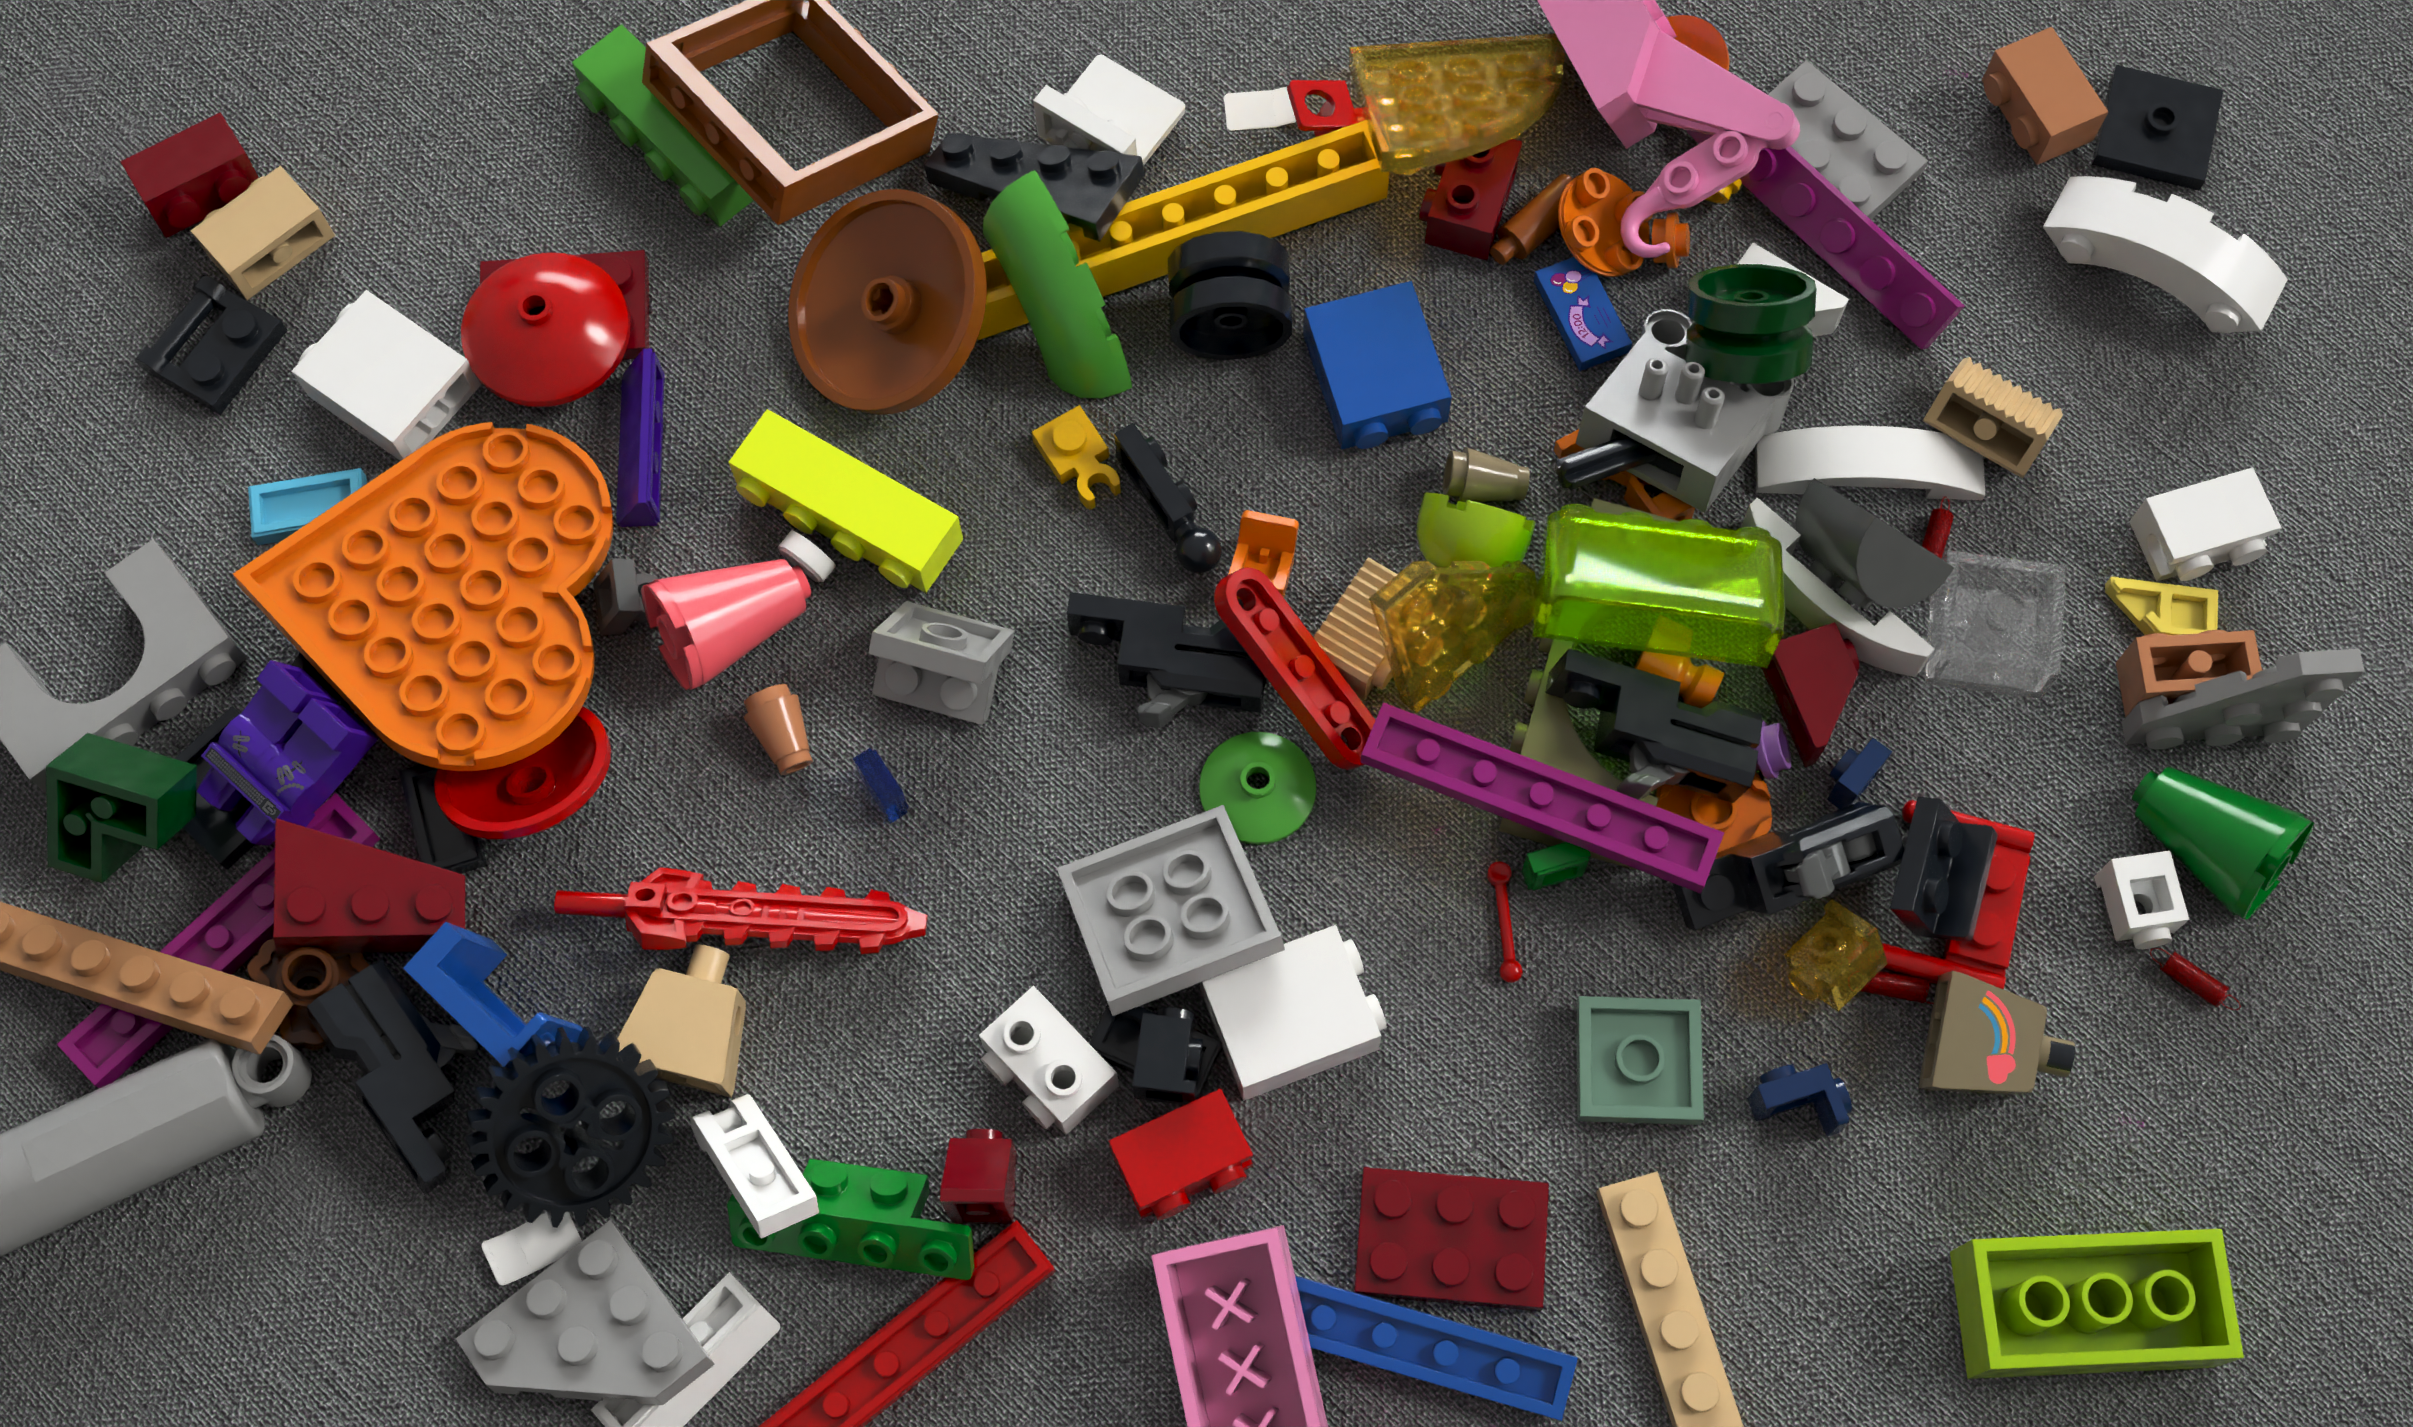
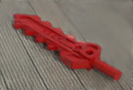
M659 867L641 882H631L628 894L557 890L554 901L555 914L625 918L627 931L632 932L644 950L686 948V942H697L702 934L723 935L725 946L742 945L747 937L768 938L770 948H786L792 940H807L814 942L815 951L833 950L839 942L858 944L861 954L879 953L883 945H892L906 939L925 936L927 929L926 914L909 909L899 902L890 901L888 892L871 889L865 899L846 898L843 889L826 887L820 896L801 895L800 887L782 884L776 893L757 892L756 884L738 881L731 890L712 889L711 881L704 880L703 874Z

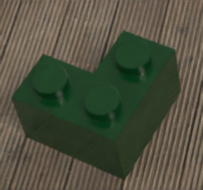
M85 734L46 765L48 867L103 883L142 849V846L158 850L196 816L197 765L94 734Z

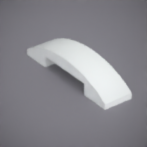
M1888 426L1816 427L1762 436L1755 446L1756 493L1804 494L1813 478L1826 486L1926 489V498L1943 499L1946 496L1948 499L1983 500L1985 497L1983 456L1940 432Z
M1756 498L1749 505L1741 525L1745 544L1763 579L1793 615L1810 630L1835 622L1842 639L1848 638L1854 645L1858 659L1874 667L1915 677L1923 669L1935 650L1930 644L1891 611L1875 626L1792 556L1801 534L1760 499Z

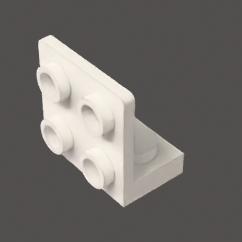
M1097 55L1067 93L1061 94L1045 85L1033 100L1039 137L1053 145H1064L1069 148L1094 151L1108 150L1119 154L1141 156L1143 166L1185 114V104L1104 55Z

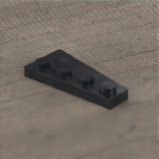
M947 133L924 164L928 183L980 201L990 196L996 198L1008 185L1035 170L1055 201L1067 225L1071 223L1082 227L1084 237L1099 242L1145 175L1141 156L1119 154L1108 150L1094 151L1069 148L1064 145L1019 142L1014 139L1001 140L976 137L965 133Z

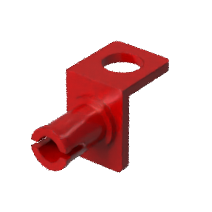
M1292 80L1287 86V92L1298 128L1302 131H1314L1315 137L1370 119L1381 142H1389L1391 140L1390 137L1394 135L1395 115L1392 108L1389 106L1354 108L1345 80ZM1307 95H1319L1326 99L1317 115L1307 108L1305 104V97Z

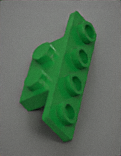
M809 1159L802 1175L817 1197L819 1213L764 1238L759 1237L733 1194L727 1203L732 1244L736 1247L969 1280L974 1271L972 1229L969 1226L919 1219L930 1194L929 1178L925 1174Z

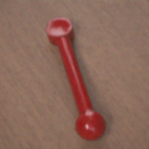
M1497 861L1490 865L1487 878L1490 884L1495 886L1504 959V962L1499 967V973L1504 981L1513 983L1522 977L1523 969L1515 958L1507 884L1511 879L1512 871L1507 863Z

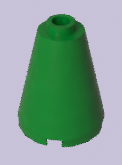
M2171 767L2164 769L2160 775L2151 770L2140 782L2132 796V800L2139 804L2135 812L2136 818L2233 915L2236 914L2246 920L2263 905L2281 882L2277 878L2288 863L2291 865L2294 863L2314 828V822L2304 817L2302 813Z

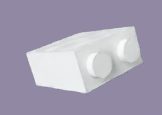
M367 290L354 303L342 309L336 319V323L318 343L312 344L302 353L298 364L291 371L311 399L400 461L432 441L481 386L480 381L469 366V361Z
M1336 925L1285 943L1284 951L1200 982L1201 994L1218 1038L1222 1042V1048L1243 1101L1379 1050L1380 1030L1387 1028L1382 1008L1375 994L1365 997L1357 975L1364 973L1359 952L1352 939L1342 941Z

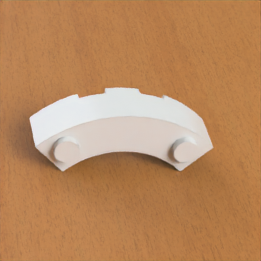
M2092 176L2069 178L2043 225L2044 230L2067 263L2108 267L2146 280L2187 305L2201 318L2211 332L2262 331L2288 279L2270 256L2247 235L2243 234L2236 240L2225 231L2210 223L2214 213L2174 194H2171L2168 202L2134 192L2136 189L2135 182Z

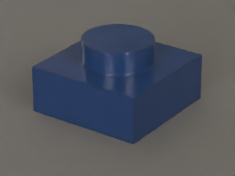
M1874 738L1870 740L1860 754L1850 748L1829 774L1837 783L1826 800L1838 809L1854 804L1881 771L1892 751Z

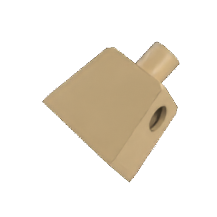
M698 944L694 947L686 975L661 968L652 972L617 1038L620 1042L619 1052L627 1045L634 1043L642 1055L640 1062L651 1059L659 1072L656 1076L657 1079L732 1098L735 1089L746 1001L737 988L721 984L730 955L720 949Z

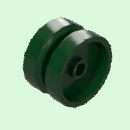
M1734 264L1713 267L1695 274L1688 281V317L1695 322L1686 330V363L1696 362L1702 365L1705 369V377L1739 384L1772 383L1789 380L1804 374L1812 366L1814 338L1812 330L1806 325L1815 317L1817 291L1815 280L1799 271L1763 264Z

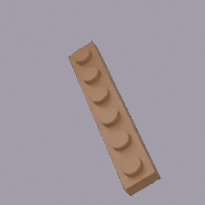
M0 902V971L261 1055L293 1005L284 991Z

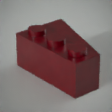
M276 818L273 933L276 954H288L301 947H316L327 953L418 952L445 922L465 929V875Z

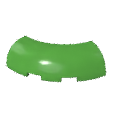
M1034 170L1008 185L991 202L983 219V235L999 260L1022 305L1040 348L1048 377L1062 391L1080 398L1102 399L1122 393L1132 388V382L1119 338L1116 334L1111 335L1110 326L1101 309L1106 304L1088 264L1085 262L1076 267L1079 264V259L1075 247L1067 234L1070 228L1043 181Z

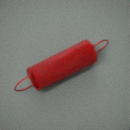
M1948 498V510L1942 509L1943 499L1940 508L1932 510L1922 547L1941 559L1954 519V515L1949 511L1950 503Z
M2177 952L2170 955L2163 968L2162 965L2160 967V970L2174 978L2177 982H2180L2183 986L2215 1007H2218L2220 1004L2225 1006L2222 1002L2227 996L2234 998L2232 995H2226L2229 990L2228 986H2225L2222 982H2219L2216 978L2189 960H2186ZM2239 1003V1008H2238V1009H2232V1008H2229V1007H2227V1006H2225V1007L2228 1008V1009H2231V1010H2239V1009L2241 1008V1005H2240V1003Z
M1858 967L1847 969L1842 976L1844 985L1851 990L1933 1004L1926 1001L1929 989V982L1927 985L1926 979L1865 968L1862 970ZM1852 968L1862 971L1860 990L1850 988L1844 982L1845 973Z

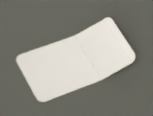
M1287 86L1268 91L1228 93L1224 96L1228 130L1276 128L1296 122Z
M546 1212L540 1215L533 1223L526 1222L511 1231L484 1241L481 1247L497 1283L504 1286L557 1261L582 1242L569 1212H565L558 1228L552 1227Z

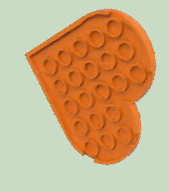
M493 422L479 423L450 431L425 444L233 573L241 590L377 736L393 750L414 762L442 770L480 771L493 769L522 760L550 744L572 723L588 696L594 675V648L587 620L574 597L591 582L606 559L613 536V510L607 484L601 471L590 456L568 438L552 430L531 424H526V429L494 428Z

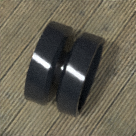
M1242 231L1214 232L1194 237L1177 246L1168 257L1169 295L1173 298L1169 303L1171 340L1180 350L1197 357L1216 360L1246 359L1266 354L1281 347L1292 335L1291 298L1287 294L1290 289L1289 254L1279 242L1264 235Z

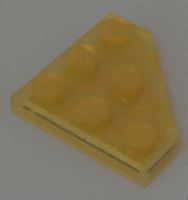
M1519 560L1504 561L1501 567H1490L1483 561H1452L1449 567L1437 568L1429 561H1413L1369 598L1400 700L1416 714L1432 700H1437L1445 695L1454 681L1473 665L1485 661L1499 643L1517 628H1522L1530 623L1537 611L1543 607L1535 572Z

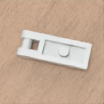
M749 1094L731 1100V1108L712 1115L710 1111H705L690 1118L691 1127L700 1148L708 1153L760 1238H764L819 1213L817 1197Z

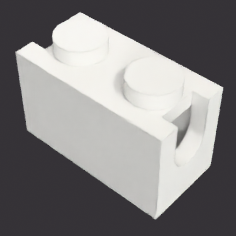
M2253 467L2146 498L2129 521L2156 582L2178 576L2180 581L2192 580L2212 570L2213 565L2229 560L2235 566L2252 562L2267 552L2265 537L2277 534L2282 528Z

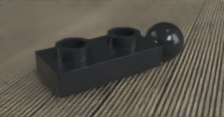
M1134 422L1114 433L1116 458L1173 543L1177 544L1176 554L1180 564L1188 571L1194 573H1204L1213 569L1220 561L1222 555L1221 542L1211 530L1195 525L1193 512L1197 510L1196 501L1187 485L1182 480L1174 483L1164 467L1168 466V462L1158 442L1152 436L1144 439Z

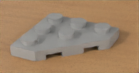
M2360 649L2297 652L2275 659L2276 667L2259 671L2250 680H2247L2245 672L2237 671L2195 684V692L2181 695L2169 705L2167 697L2162 695L2138 702L2122 721L2125 744L2147 743L2149 749L2158 750L2176 747L2185 740L2205 739L2206 744L2209 746H2223L2236 743L2243 737L2264 736V740L2270 743L2296 739L2301 736V732L2312 721L2322 716V712L2335 699L2344 695V691L2365 672Z
M611 1220L456 1338L485 1385L495 1393L519 1395L520 1391L550 1393L557 1398L603 1401V1398L606 1397L633 1399L639 1404L664 1405L715 1365L619 1228Z

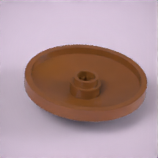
M886 189L865 194L845 204L829 217L807 245L795 271L789 297L788 324L790 340L797 362L810 383L822 395L839 405L859 412L876 415L894 414L915 408L945 388L967 361L975 346L984 319L987 296L986 272L982 254L974 235L965 222L950 208L930 197L905 189Z

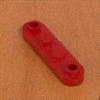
M1249 567L1241 568L1222 578L1217 584L1214 593L1215 607L1220 618L1332 764L1341 769L1351 770L1366 765L1360 762L1361 754L1376 721L1277 588L1264 573ZM1237 596L1242 600L1244 608L1239 604ZM1342 734L1346 737L1348 741V747L1341 739Z

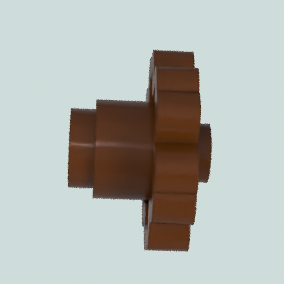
M274 939L263 943L258 955L249 962L247 969L250 981L284 991L293 1003L291 1009L276 1030V1032L280 1031V1037L296 1049L305 1047L311 1050H319L326 1046V1043L309 1020L307 1006L319 996L341 983L345 987L349 986L348 979L367 968L369 964L363 959L362 953H327L316 947H301L288 954H276ZM308 982L318 985L317 988L311 990L299 989L301 985Z

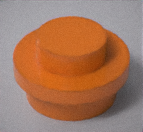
M1677 212L1667 213L1666 218L1654 219L1652 225V245L1667 242L1670 245L1668 253L1653 258L1654 263H1667L1668 268H1678L1680 257H1688L1690 250L1689 224L1679 223Z

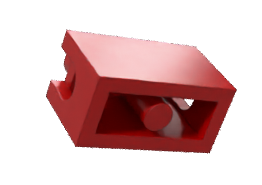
M1221 1088L1108 1141L1111 1154L1141 1219L1155 1214L1157 1220H1163L1176 1215L1191 1205L1188 1197L1211 1187L1214 1194L1231 1189L1246 1180L1247 1176L1244 1171L1253 1167L1251 1161L1253 1153Z

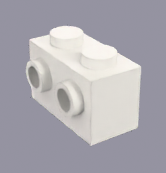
M1034 985L979 1034L984 1050L987 1052L981 1058V1061L1004 1086L1012 1079L1028 1095L1022 1101L1023 1106L1044 1129H1048L1054 1123L1066 1136L1119 1087L1117 1072Z

